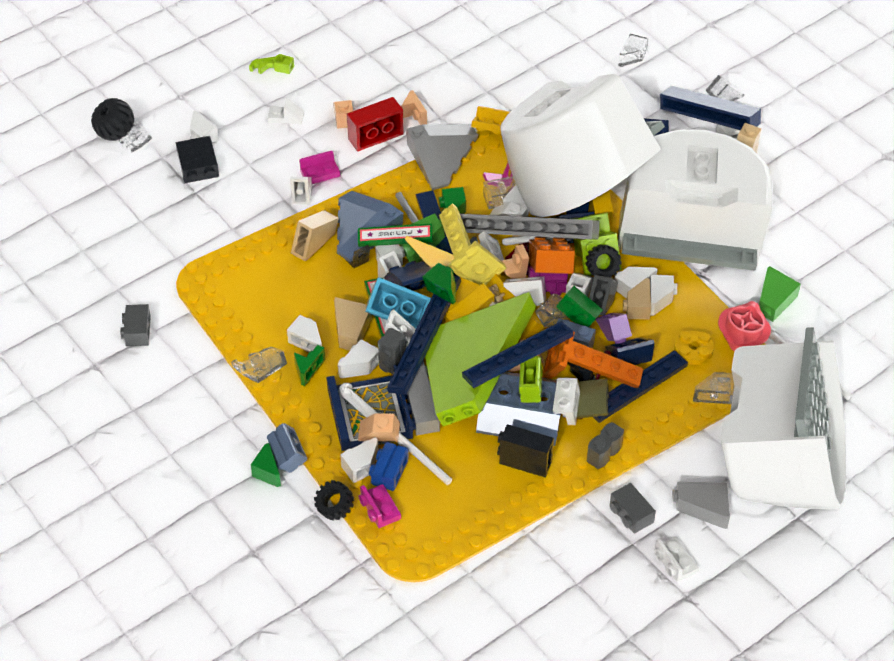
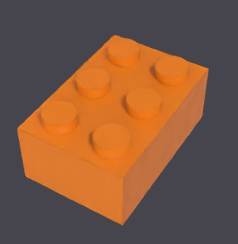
M538 236L534 237V239H529V263L535 273L573 274L575 251L567 240L553 237V240H546V237Z

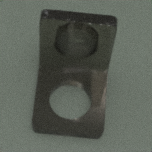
M366 245L354 251L353 261L348 263L353 268H356L368 262L370 246Z

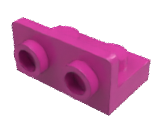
M332 150L299 159L302 177H311L312 184L340 177V170L334 160Z
M383 484L369 490L366 489L365 485L360 487L361 495L358 496L359 501L363 507L366 506L370 521L375 522L378 528L401 519L399 510Z

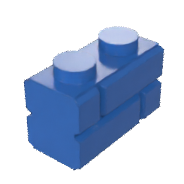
M389 442L385 443L383 449L379 448L376 455L377 462L372 464L369 470L371 484L374 486L383 484L387 490L394 491L408 462V449Z

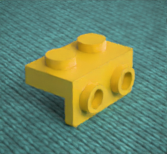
M478 106L476 117L472 120L471 127L476 128L477 131L484 132L488 130L493 131V134L501 135L500 125L510 111Z

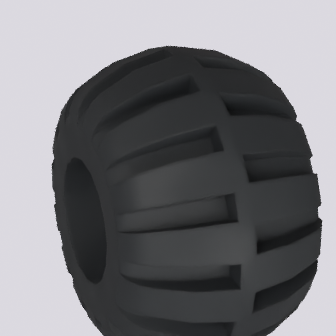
M109 98L99 103L91 116L92 127L96 134L109 141H116L125 137L134 124L133 110L128 103L118 98Z

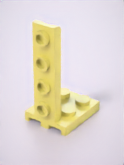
M453 203L442 211L439 217L455 258L448 266L459 277L479 285L483 283L487 285L495 274L499 275L506 269L505 264L477 241H474L472 244L470 243L458 208Z

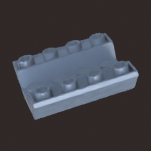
M507 371L502 373L481 413L478 414L476 433L499 436L500 432H504L506 425L509 424L553 437V446H555L561 414L553 413L557 380L542 377L541 397H546L547 401L523 403L521 402L519 392L520 374ZM505 390L509 393L506 395H502L499 392Z

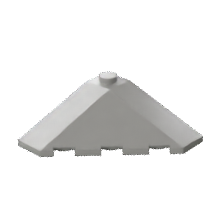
M422 124L406 129L407 146L432 190L449 186L451 175L457 173L461 166L460 161L462 157L466 158L471 150L470 144L472 141L476 142L478 134L471 127V124Z

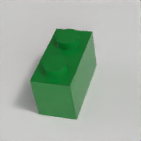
M575 286L566 293L556 306L574 323L590 327L603 311Z

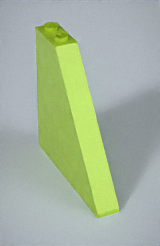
M530 292L440 325L425 355L435 413L443 427L481 413L500 375L473 388L462 377V372L518 343L536 309Z

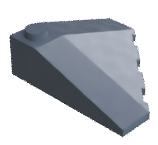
M354 191L343 195L338 200V206H340V210H338V223H340V227L337 230V240H339L337 254L348 262L358 258L375 247H358V228L403 225L404 213L389 203Z

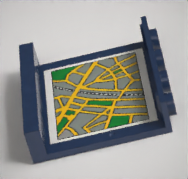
M393 365V367H394L393 374H394V372H395V370H396V368H397L396 365ZM329 376L326 377L329 399L341 450L346 451L364 442L358 440L360 421L366 417L340 395L339 387L341 385H336L335 377ZM392 376L350 383L352 385L351 390L377 413L395 414L400 422L399 432L407 439H413V430H416L414 418H410L412 410L410 403H406L408 396L388 393L387 386ZM378 441V445L385 444L387 441Z

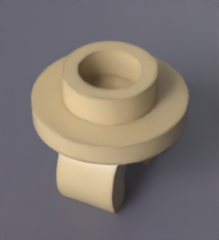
M496 284L488 288L495 295V303L503 301L502 297L505 293H499Z

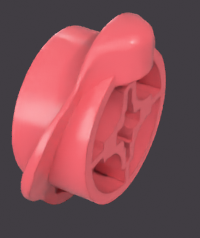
M754 301L725 309L718 319L719 329L733 351L742 346L761 345L768 340L771 333L769 322L766 320L758 303Z

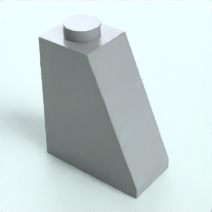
M677 482L676 490L672 491V502H676L677 511L720 528L728 529L730 511L727 483Z

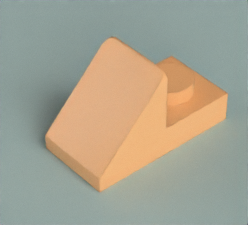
M411 90L401 105L403 108V118L413 116L414 120H417L420 125L427 124V111L415 92Z
M523 244L516 245L512 258L502 260L506 266L504 272L512 279L526 278L529 256Z

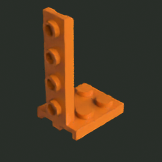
M574 336L548 349L542 372L543 378L552 379L554 376L556 377L559 372L565 370L567 363L570 362L631 387L638 388L640 386L643 368L573 341Z

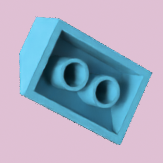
M378 277L373 285L365 312L387 320L391 310L394 309L416 329L431 298Z

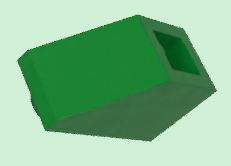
M463 187L442 189V197H439V207L444 210L453 203L458 208L460 214H465L466 197Z

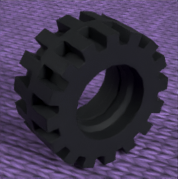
M600 244L597 247H592L591 251H588L589 255L586 256L587 262L585 264L588 267L587 270L593 276L598 275L612 278L613 275L617 274V270H620L619 265L622 264V261H620L621 256L613 247ZM602 254H607L610 257V265L606 269H599L596 264L598 257Z
M331 480V483L327 481L325 486L321 485L319 487L320 491H316L317 497H314L316 502L314 505L317 511L329 520L334 521V519L340 520V517L345 518V514L351 512L350 507L353 508L354 506L352 503L354 501L352 492L339 481ZM335 494H340L339 502L333 507H328L329 499Z

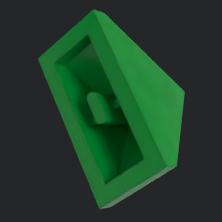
M266 443L250 465L252 477L275 487H280V474L270 445Z

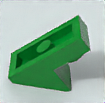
M317 345L313 351L311 350L308 353L307 357L294 353L295 367L301 385L306 386L325 361L324 347Z

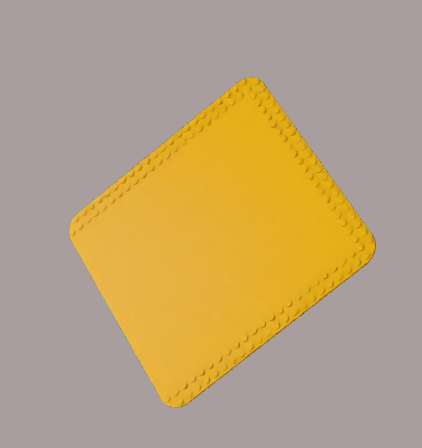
M488 130L484 132L476 131L478 138L476 142L472 141L470 144L471 150L466 158L462 157L460 161L461 166L457 173L451 175L449 186L432 190L416 160L410 161L189 262L180 271L176 281L177 293L181 301L274 426L277 428L282 423H285L294 428L307 456V461L303 465L317 484L325 486V482L331 483V480H335L347 486L354 497L352 503L354 506L353 508L350 507L351 512L346 513V517L343 519L378 566L389 576L404 582H424L438 577L729 415L731 411L735 387L731 371L734 351L731 350L718 326L720 314L729 307L684 262L622 254L621 246L619 254L621 256L620 261H622V270L619 271H623L627 267H655L657 275L674 276V283H677V295H673L672 303L654 316H650V319H628L632 336L626 338V341L639 337L654 340L652 361L636 366L645 370L673 352L676 338L683 330L709 333L710 339L714 344L712 357L700 365L688 364L686 368L600 423L593 417L577 419L576 425H568L566 417H563V414H561L556 445L553 446L552 463L546 478L499 464L500 456L497 455L500 443H498V436L476 433L478 414L444 427L440 423L439 432L416 436V432L413 430V439L408 440L450 476L452 482L446 485L408 451L409 459L395 490H387L401 514V519L381 528H378L375 522L370 521L367 513L368 509L366 506L363 507L358 496L361 495V486L365 485L367 490L377 486L371 484V476L353 483L341 467L340 454L345 451L341 450L327 390L326 377L334 376L336 385H341L343 383L393 376L389 372L382 371L379 364L368 375L340 378L338 372L339 360L345 357L350 350L339 348L334 299L336 297L367 305L369 298L364 281L378 278L376 250L374 247L353 261L348 262L337 254V245H339L337 230L340 227V223H337L335 234L307 261H304L291 254L299 220L324 210L338 217V210H340L338 200L350 191L393 205L404 213L403 225H410L412 223L395 197L398 192L403 194L418 220L423 218L416 200V194L433 191L439 206V197H442V189L463 187L466 197L465 214L490 215L495 207L503 205L504 197L512 190L516 183L513 179L510 188H495L487 185L483 173L503 174L508 163L502 135L493 134V131ZM509 169L508 176L510 177L511 170ZM610 189L609 193L613 208L610 231L617 233L618 240L622 200ZM530 212L528 213V217H537L531 215ZM563 212V213L558 214V215L547 216V217H541V218H551V217H554V216L566 215V212ZM467 233L469 240L477 237L480 244L478 235L481 233ZM489 234L498 240L504 260L515 249L516 245H519H503L502 240L504 238H511L512 235ZM569 243L575 251L574 243ZM575 254L573 273L584 274L582 258ZM406 256L403 257L402 267H404L405 264L409 263ZM504 271L501 274H499L501 276L510 278L505 274ZM568 274L567 284H568V282H569V280H570L572 274ZM426 287L415 291L430 298L433 296V293L428 291ZM616 291L614 301L606 315L610 313L626 314V311H623V300L627 299ZM546 292L544 303L536 306L538 312L550 326L555 325L559 318L573 322L556 307L566 295L564 292L559 296ZM299 315L316 322L322 347H324L325 361L306 386L301 385L295 367L294 353L307 357L309 352L288 343L287 329ZM372 315V320L363 341L378 348V341L381 337L374 315ZM595 320L589 327L596 329L595 342L592 348L604 353L606 350L605 346L615 344V341L607 340ZM690 346L694 350L697 348V346ZM546 350L545 352L541 353V355H542V357H543V359H544V363L541 364V365H542V371H543V368H544V364H545V360H546V356H547L548 350ZM567 364L565 370L559 372L552 379L576 377L570 372V366ZM603 375L599 378L608 379L609 392L623 384ZM502 390L499 393L502 395H506L509 392ZM541 397V401L548 400L546 397ZM613 422L624 429L622 447L617 454L610 456L609 462L604 467L597 469L587 462L589 442L601 434L604 426ZM391 442L392 444H395L396 446L399 445L397 442ZM385 444L378 445V450L379 448L383 449ZM335 494L329 499L334 506L339 502L340 494Z

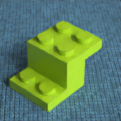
M607 212L572 218L600 221L599 239L573 238L575 254L582 258L584 275L593 276L587 270L588 267L585 264L587 262L586 256L589 255L588 251H591L592 247H597L600 244L608 245L619 252L617 233L610 231ZM607 254L600 255L596 262L597 267L602 270L606 269L610 265V257Z

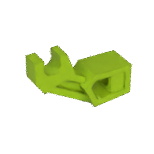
M278 54L274 57L255 59L249 65V71L253 72L254 69L258 68V73L262 74L267 69L273 68L275 72L290 74L295 67L294 58Z

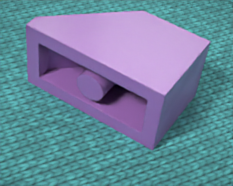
M610 313L597 317L596 321L608 341H615V344L623 343L626 341V338L632 336L627 314Z

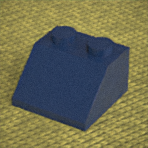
M411 261L405 264L404 267L395 266L390 268L384 279L416 291L426 287L422 276L431 267L423 261L418 263Z

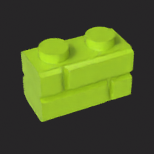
M535 356L520 364L519 392L521 402L523 403L541 402L543 371L541 357Z

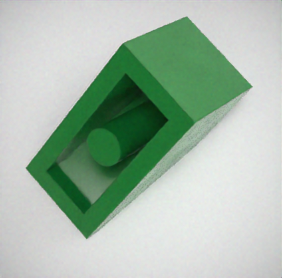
M437 263L422 276L428 291L451 304L456 302L454 272L449 266Z

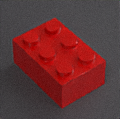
M394 97L347 113L348 140L356 151L359 152L404 135L403 108Z

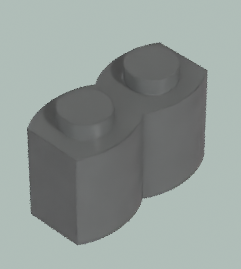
M613 422L604 426L601 434L589 442L587 462L597 469L604 467L609 462L610 456L620 451L624 429Z

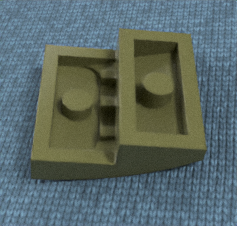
M608 379L578 382L580 397L577 419L607 416V399L609 398Z

